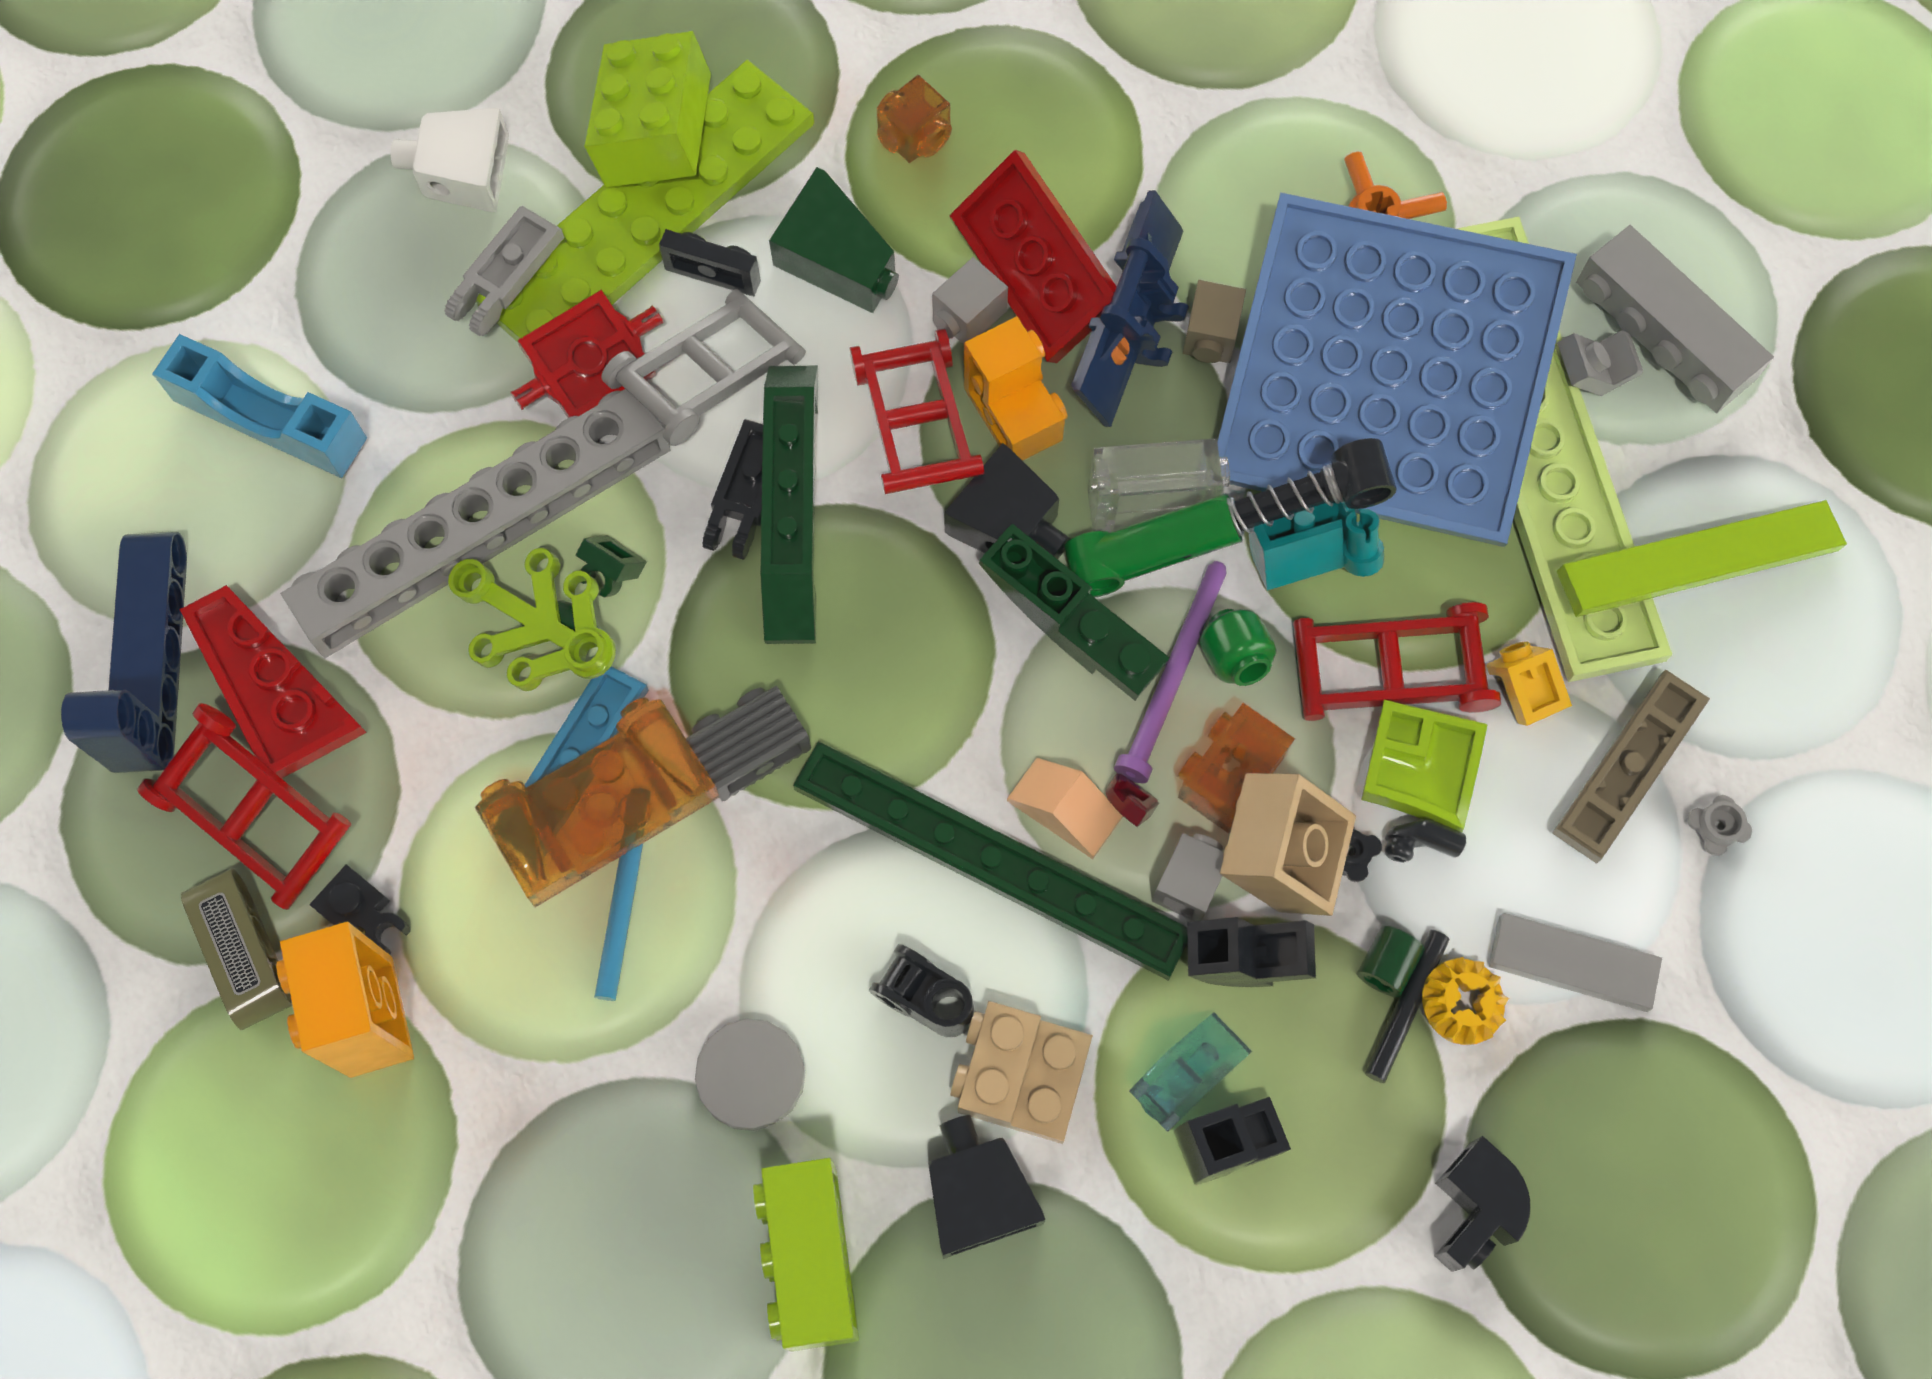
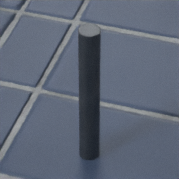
M1430 930L1423 944L1425 950L1397 1001L1365 1072L1366 1076L1377 1082L1385 1083L1421 1005L1425 981L1431 971L1439 965L1450 939L1445 934L1436 930Z

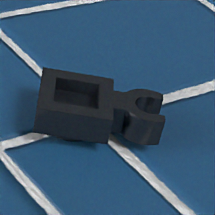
M347 864L309 904L333 925L348 921L359 931L363 932L365 930V935L388 954L392 952L381 942L383 931L389 927H396L406 936L411 931L408 924L398 915L389 912L380 913L390 900Z

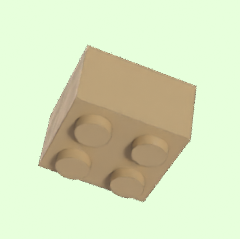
M1246 773L1241 794L1236 803V813L1228 844L1223 853L1220 874L1278 912L1332 916L1356 815L1300 774Z

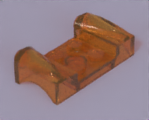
M643 697L631 702L620 713L622 719L616 725L617 735L530 786L526 787L522 781L510 783L508 779H502L490 784L481 792L480 797L482 800L475 806V810L526 897L535 908L719 798L714 782L662 700L649 701L647 697Z

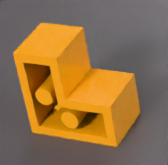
M1016 316L964 342V390L999 447L1004 443L1023 461L1063 441L1064 424L1068 416L1060 397L1055 392L1049 394L1042 383L1041 363L1042 358L1045 357V351L1039 337L1033 330L1027 332Z

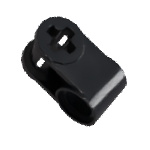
M898 944L893 951L896 956L895 960L880 983H873L869 992L888 1007L905 1016H910L941 1036L957 1037L964 1034L969 1029L974 1014L973 999L968 987L937 968L918 952ZM945 997H955L964 1003V1009L958 1017L945 1020L934 1013L936 1004Z

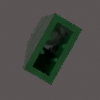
M816 167L769 240L773 266L873 313L881 299L888 300L897 286L899 274L895 272L894 250L828 173Z

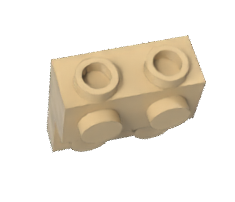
M988 1001L985 1014L974 1011L968 1030L966 1043L975 1045L970 1066L959 1063L950 1096L960 1098L958 1113L971 1115V1117L1063 1144L1093 1035L1042 1021L1041 1016Z

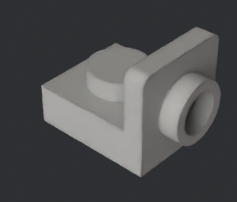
M1621 330L1601 342L1593 341L1575 333L1557 342L1571 385L1603 396L1643 373L1631 335L1626 331Z

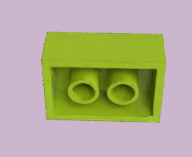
M693 31L674 34L666 33L660 36L620 40L604 44L584 147L605 188L696 176L711 72Z
M831 1158L761 1168L763 1183L753 1185L757 1219H762L763 1225L768 1224L770 1242L760 1243V1254L764 1278H769V1282H775L777 1302L767 1303L771 1339L782 1340L783 1349L791 1352L859 1341L838 1175Z

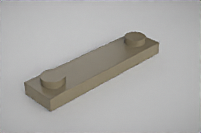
M1665 669L1581 789L1552 834L1596 864L1601 861L1710 698Z

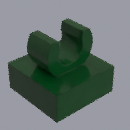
M608 535L584 538L575 555L587 563L581 568V571H585L594 579L598 572L603 574L605 584L599 595L604 598L616 595L621 589L622 581L638 579L647 563L646 560Z

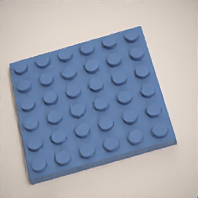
M1280 192L1209 480L1263 492L1267 490L1268 484L1272 488L1287 484L1288 477L1292 481L1307 477L1308 471H1311L1313 474L1319 473L1323 466L1331 463L1332 454L1345 444L1360 439L1375 438L1383 443L1397 490L1385 502L1362 509L1374 511L1379 516V519L1505 547L1508 544L1577 254ZM1355 509V513L1360 514L1359 509Z

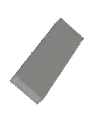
M1503 913L1499 917L1489 967L1648 1012L1653 1009L1662 957Z

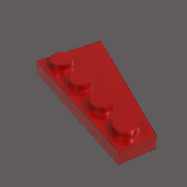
M227 585L180 609L254 756L279 777L284 778L367 733Z

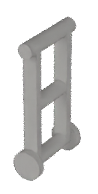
M738 289L729 293L725 300V306L638 359L629 351L621 352L613 357L603 370L602 381L608 387L616 389L623 386L666 426L663 431V438L672 446L683 443L693 434L699 424V416L767 373L769 366H778L785 360H788L793 365L797 364L806 353V350ZM741 317L773 347L734 372L701 341ZM684 352L717 383L678 408H675L643 377Z

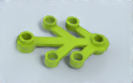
M536 548L525 559V569L532 578L536 608L496 585L492 571L475 559L462 560L452 568L448 584L450 590L456 596L470 604L485 601L524 625L495 635L482 633L475 636L468 648L469 656L472 660L483 667L491 668L502 661L504 654L548 641L563 649L534 660L527 657L514 659L507 668V678L515 687L522 691H532L540 685L542 678L569 670L581 678L593 679L603 675L612 666L616 655L615 643L609 634L597 628L593 601L598 595L599 586L597 581L585 571L578 570L570 573L563 583L565 595L572 600L575 631L563 625L560 620L554 578L560 571V562L549 550ZM548 558L546 568L537 572L539 562ZM481 578L479 585L471 591L473 583ZM587 581L584 592L575 595L577 585L580 582ZM492 643L491 652L488 656L482 658V649L487 644ZM598 647L596 655L587 662L586 655L588 651ZM526 667H530L529 677L524 681H520L519 675L521 671Z

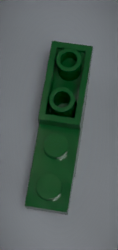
M1011 524L979 560V565L997 586L1051 640L1092 675L1097 670L1134 701L1137 700L1170 659V657L1090 594L1092 587L1014 524Z

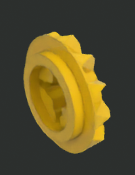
M1464 957L1451 959L1439 964L1427 977L1422 992L1423 1010L1432 1028L1444 1039L1460 1045H1474L1494 1037L1493 1034L1506 1021L1504 1011L1505 1005L1509 1000L1503 994L1499 984L1501 977L1492 974L1484 966V962L1464 959ZM1459 987L1463 992L1471 990L1480 991V994L1477 995L1478 998L1473 1002L1475 1013L1470 1009L1451 1012V1009L1457 1006L1456 1002L1461 998L1458 990Z

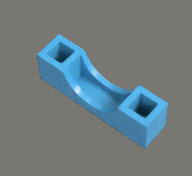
M181 334L177 336L152 373L174 402L339 478L344 476L367 439L351 411L307 392L304 398H297L276 391L245 373L221 352Z

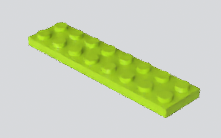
M748 59L744 61L708 93L696 176L607 188L604 185L600 187L557 225L561 228L564 239L507 309H502L497 324L518 342L520 338L600 290L603 291L611 305H613L662 261L659 243L665 229L681 234L684 232L693 233L815 124L813 112ZM480 293L476 300L478 306L486 298Z

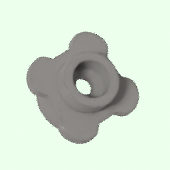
M1717 796L1709 807L1705 809L1695 808L1688 815L1689 826L1692 829L1698 830L1705 841V850L1711 855L1720 856L1727 851V846L1736 841L1744 843L1751 838L1752 827L1747 822L1745 812L1729 796ZM1716 821H1721L1724 824L1723 830L1716 827Z

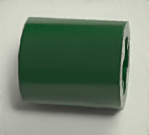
M1382 926L1356 974L1373 989L1392 997H1400L1425 948L1420 941L1410 934L1395 927Z

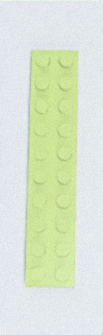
M1520 217L1457 228L1459 230L1529 244ZM1558 331L1514 519L1567 680L1572 682L1663 663L1672 656V652L1653 598L1575 617L1556 572L1566 563L1635 547L1579 388L1571 385L1557 342L1562 340L1561 334Z

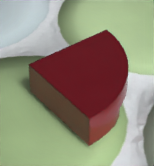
M1117 773L1106 788V796L1110 803L1136 827L1149 819L1159 805L1158 799L1121 773Z

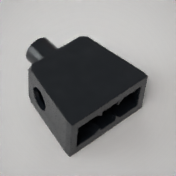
M1004 443L985 463L984 474L974 476L944 512L945 533L983 553H986L1011 524H1014L1056 559L1060 558L1065 551V544L1071 540L1069 536L1052 525L1058 516L1059 498L1057 494Z
M971 1115L961 1116L939 1125L949 1155L933 1160L928 1165L943 1259L1044 1225L1046 1220L1044 1213L1003 1137L980 1144Z

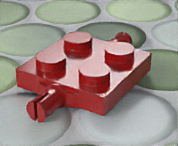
M598 291L518 340L519 347L533 366L535 378L518 389L511 391L513 399L517 402L519 408L523 410L526 406L547 395L548 398L560 406L567 418L584 414L597 406L600 400L607 394L625 389L623 386L616 389L608 387L602 381L603 370L609 361L621 352L629 351L637 359L643 356L645 353L642 350L640 337L663 324L660 314H657L654 306H650L649 309L628 321L625 316L613 308L603 291ZM656 370L643 378L646 381L656 376Z

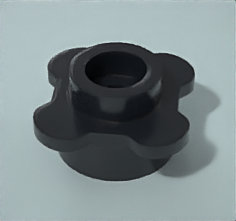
M1354 827L1349 847L1355 849V855L1350 856L1347 854L1342 875L1347 876L1352 882H1361L1368 876L1367 866L1372 857L1380 854L1382 844L1375 835L1366 836L1355 830Z

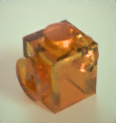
M920 75L915 76L898 91H890L881 100L879 106H877V135L880 142L891 153L898 152L908 163L913 162L922 155L924 157L934 155L945 145L951 135L950 103Z

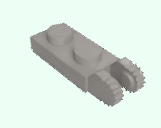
M520 206L464 273V280L456 288L454 294L450 296V299L447 300L444 310L446 312L445 315L454 321L463 319L467 312L474 307L478 293L486 298L472 315L469 329L479 336L487 334L491 327H494L498 322L502 309H507L564 239L561 228L524 206Z

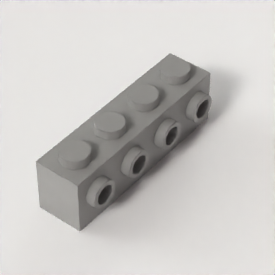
M1631 225L1627 226L1589 257L1576 281L1588 299L1601 305L1617 320L1623 331L1635 337L1653 354L1655 361L1661 367L1670 370L1689 388L1690 393L1696 400L1706 404L1716 414L1754 383L1774 358L1769 351Z

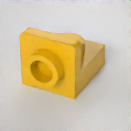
M1528 641L1519 642L1500 650L1501 658L1486 664L1489 675L1501 676L1518 724L1528 726L1572 706L1553 649L1531 646Z

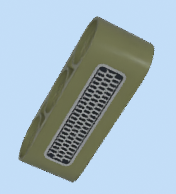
M230 869L182 892L181 901L222 1002L234 1024L240 1030H244L293 1006L290 993H284L278 979L276 969L278 959L248 888L235 869Z

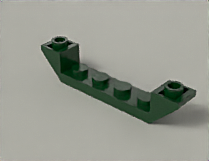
M818 365L769 366L764 384L760 576L765 644L816 643L814 496L815 414H818Z

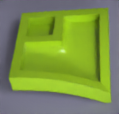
M1384 700L1361 800L1395 809L1420 819H1431L1463 832L1488 724Z

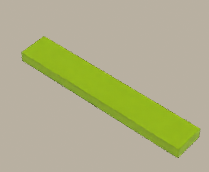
M1827 500L1566 563L1556 572L1575 617L1838 552L1847 545V542Z

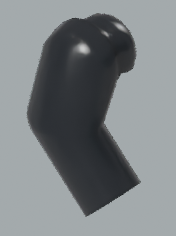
M1422 819L1393 826L1385 836V840L1388 843L1384 851L1389 859L1401 863L1410 861L1414 855V848L1423 846L1456 858L1465 848L1466 835L1431 819Z

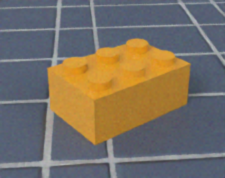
M348 921L280 941L283 960L277 961L276 969L284 993H290L294 1014L288 1016L287 1024L295 1048H301L303 1053L350 1078L415 1059L394 962L390 954Z

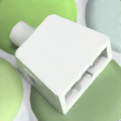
M500 108L427 113L421 119L417 141L393 140L391 145V162L393 167L413 169L414 177L422 195L427 198L488 212H496L509 140V133Z

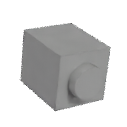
M972 257L932 293L934 324L938 329L945 328L948 338L955 337L964 345L965 341L984 333L1007 312L1008 286Z
M1182 833L1155 891L1152 902L1192 921H1202L1222 878L1220 871L1223 863V846L1218 841L1202 834H1194L1191 837Z

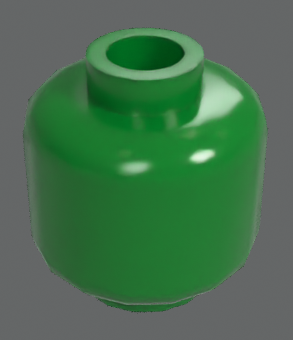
M1225 609L1216 613L1209 620V624L1203 631L1200 640L1202 651L1217 678L1225 683L1237 684L1239 686L1252 685L1263 679L1270 672L1277 651L1275 643L1261 618L1253 611L1246 609Z

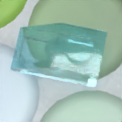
M1213 1012L1171 1047L1129 1092L1141 1103L1144 1111L1151 1118L1157 1120L1168 1132L1220 1084L1252 1051Z

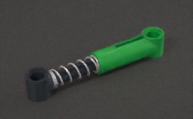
M1375 438L1360 439L1337 449L1332 454L1331 463L1323 466L1319 473L1313 474L1311 471H1308L1307 477L1292 481L1288 477L1287 484L1275 488L1268 484L1266 491L1254 495L1248 491L1246 498L1237 501L1233 497L1229 498L1228 494L1225 493L1113 532L1093 531L1084 533L1069 540L1064 548L1070 570L1092 587L1090 594L1094 598L1101 597L1117 591L1127 580L1241 543L1244 530L1252 533L1254 527L1262 524L1271 527L1274 520L1283 517L1292 520L1294 513L1303 510L1312 513L1315 506L1324 503L1332 506L1334 503L1345 502V505L1351 509L1372 507L1390 499L1396 493L1397 488L1382 441Z

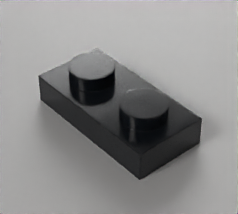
M665 229L659 243V248L666 271L726 289H738L743 294L755 296L761 282L757 256L751 255L747 250L738 246L730 245L724 247L707 242L695 233L684 232L681 234Z

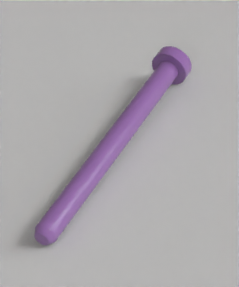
M1214 561L1208 565L1128 754L1119 755L1114 766L1116 773L1123 774L1132 782L1147 783L1153 769L1147 763L1227 574L1226 566L1219 561Z

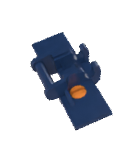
M1149 190L1145 200L1140 203L1123 250L1115 255L1114 261L1122 270L1121 277L1110 305L1103 307L1100 318H1091L1089 327L1092 332L1071 384L1073 391L1105 427L1112 426L1135 363L1156 367H1165L1169 364L1172 350L1166 347L1157 348L1161 336L1154 328L1155 322L1184 321L1189 306L1185 303H1174L1179 287L1171 279L1169 273L1184 231L1156 190Z

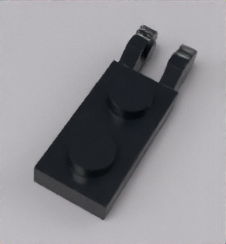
M746 419L742 423L711 503L712 513L702 542V547L705 549L716 550L722 540L727 517L741 521L732 543V556L744 560L754 540L756 526L761 525L763 424Z

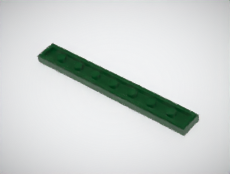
M819 741L793 785L795 791L1168 981L1188 943L1186 926Z

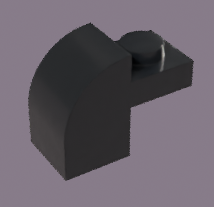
M1239 917L1187 922L1189 977L1208 984L1230 987H1271L1273 982L1316 978L1314 924L1306 920L1253 925Z
M1270 1097L1238 1107V1104L1231 1105L1188 1120L1173 1130L1194 1185L1221 1178L1236 1170L1291 1150Z
M1481 1136L1466 1146L1435 1183L1469 1214L1435 1254V1257L1451 1272L1464 1269L1467 1265L1473 1270L1476 1269L1496 1246L1489 1239L1492 1235L1504 1246L1516 1243L1523 1236L1529 1222L1530 1196L1523 1176L1504 1154L1485 1137Z

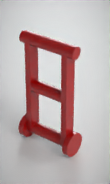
M945 328L935 330V341L864 355L861 354L860 346L849 347L857 386L865 384L868 386L890 472L881 474L885 494L984 474L981 454L970 455L946 368L953 367V360ZM931 361L942 399L885 410L876 372ZM947 419L958 459L901 470L891 430Z
M1479 602L1458 604L1447 609L1446 617L1318 627H1314V620L1311 618L1295 620L1293 625L1304 720H1321L1325 717L1324 710L1378 707L1383 705L1384 700L1405 705L1458 701L1459 709L1469 713L1484 712L1499 707L1501 705L1500 692L1489 690L1479 626V623L1489 618L1487 605ZM1459 633L1466 684L1405 688L1398 637ZM1367 639L1378 640L1384 690L1322 694L1316 643Z
M199 703L192 713L199 722L158 779L156 781L149 778L143 779L137 791L147 802L163 811L174 812L176 808L272 887L275 890L271 896L274 904L282 909L289 910L347 832L351 822L335 812L330 818L230 736L236 725L228 716L210 705ZM211 742L257 779L224 824L179 788ZM273 793L319 831L287 876L282 874L240 839Z

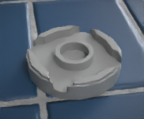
M744 1019L727 1024L712 1035L697 1058L695 1082L700 1100L712 1116L733 1129L749 1131L767 1128L791 1113L803 1093L805 1067L799 1047L787 1032L768 1021Z

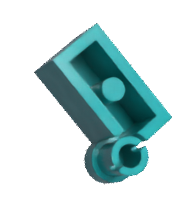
M1345 502L1334 503L1332 506L1324 503L1315 506L1312 513L1306 510L1294 513L1292 520L1283 517L1274 520L1271 527L1266 524L1254 527L1253 532L1249 533L1250 553L1267 591L1343 567L1355 576L1365 577L1377 573L1384 563V546L1378 534L1379 516L1370 509H1359L1360 521L1357 522L1355 509L1348 508Z

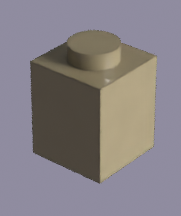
M1198 280L1183 354L1194 356L1197 360L1205 363H1216L1219 361L1230 363L1246 289Z

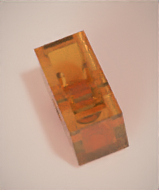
M1242 703L1233 717L1227 712L1221 715L1207 736L1214 742L1203 756L1195 751L1177 776L1184 781L1177 798L1228 834L1234 821L1236 803L1241 794L1245 774H1273L1287 756L1295 740L1294 737L1245 703ZM1234 758L1240 763V766H1236L1231 772H1228L1223 768L1224 763L1228 764Z

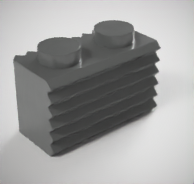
M777 686L766 692L763 688L751 690L738 700L737 709L721 718L718 714H712L703 718L692 728L693 734L685 738L690 751L721 801L728 800L739 791L745 790L749 785L755 784L757 780L772 774L776 769H780L784 764L790 763L793 759L799 758L803 753H807L811 749L806 730Z

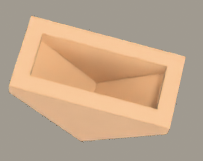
M1040 758L1035 759L1007 798V802L1091 859H1094L1123 817L1083 771Z

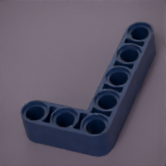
M179 532L126 534L122 537L119 547L109 688L106 691L71 692L65 695L62 702L61 721L65 736L70 742L113 773L162 771L174 757L183 615L180 609L184 607L187 569L186 546Z

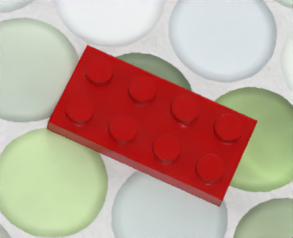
M1014 150L950 214V217L982 265L1008 286V304L1026 331L1033 330L1037 334L1043 345L1046 361L1057 364L1092 332L1089 327L1091 318H1100L1103 307L1110 305L1117 286L1026 154Z

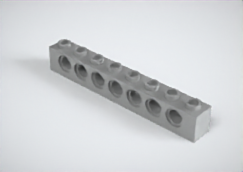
M626 389L611 392L604 396L597 406L584 414L572 416L562 421L552 433L536 442L531 441L521 445L514 451L511 457L494 467H486L472 475L469 482L454 491L433 497L426 504L425 508L410 517L389 523L384 527L381 534L362 545H355L345 549L334 562L317 572L301 575L293 582L290 588L280 594L309 641L325 659L447 586L452 568L460 561L475 559L482 564L670 452L669 443L663 438L664 428L658 419ZM603 436H617L615 440L608 444L597 443ZM574 460V463L567 469H554L561 461ZM520 486H531L530 490L523 495H511ZM488 511L486 516L480 521L468 522L474 513ZM444 537L438 546L430 549L424 548L426 543L432 538ZM399 563L398 568L393 573L380 575L383 568L387 565ZM355 589L349 599L343 602H336L337 597L343 591Z

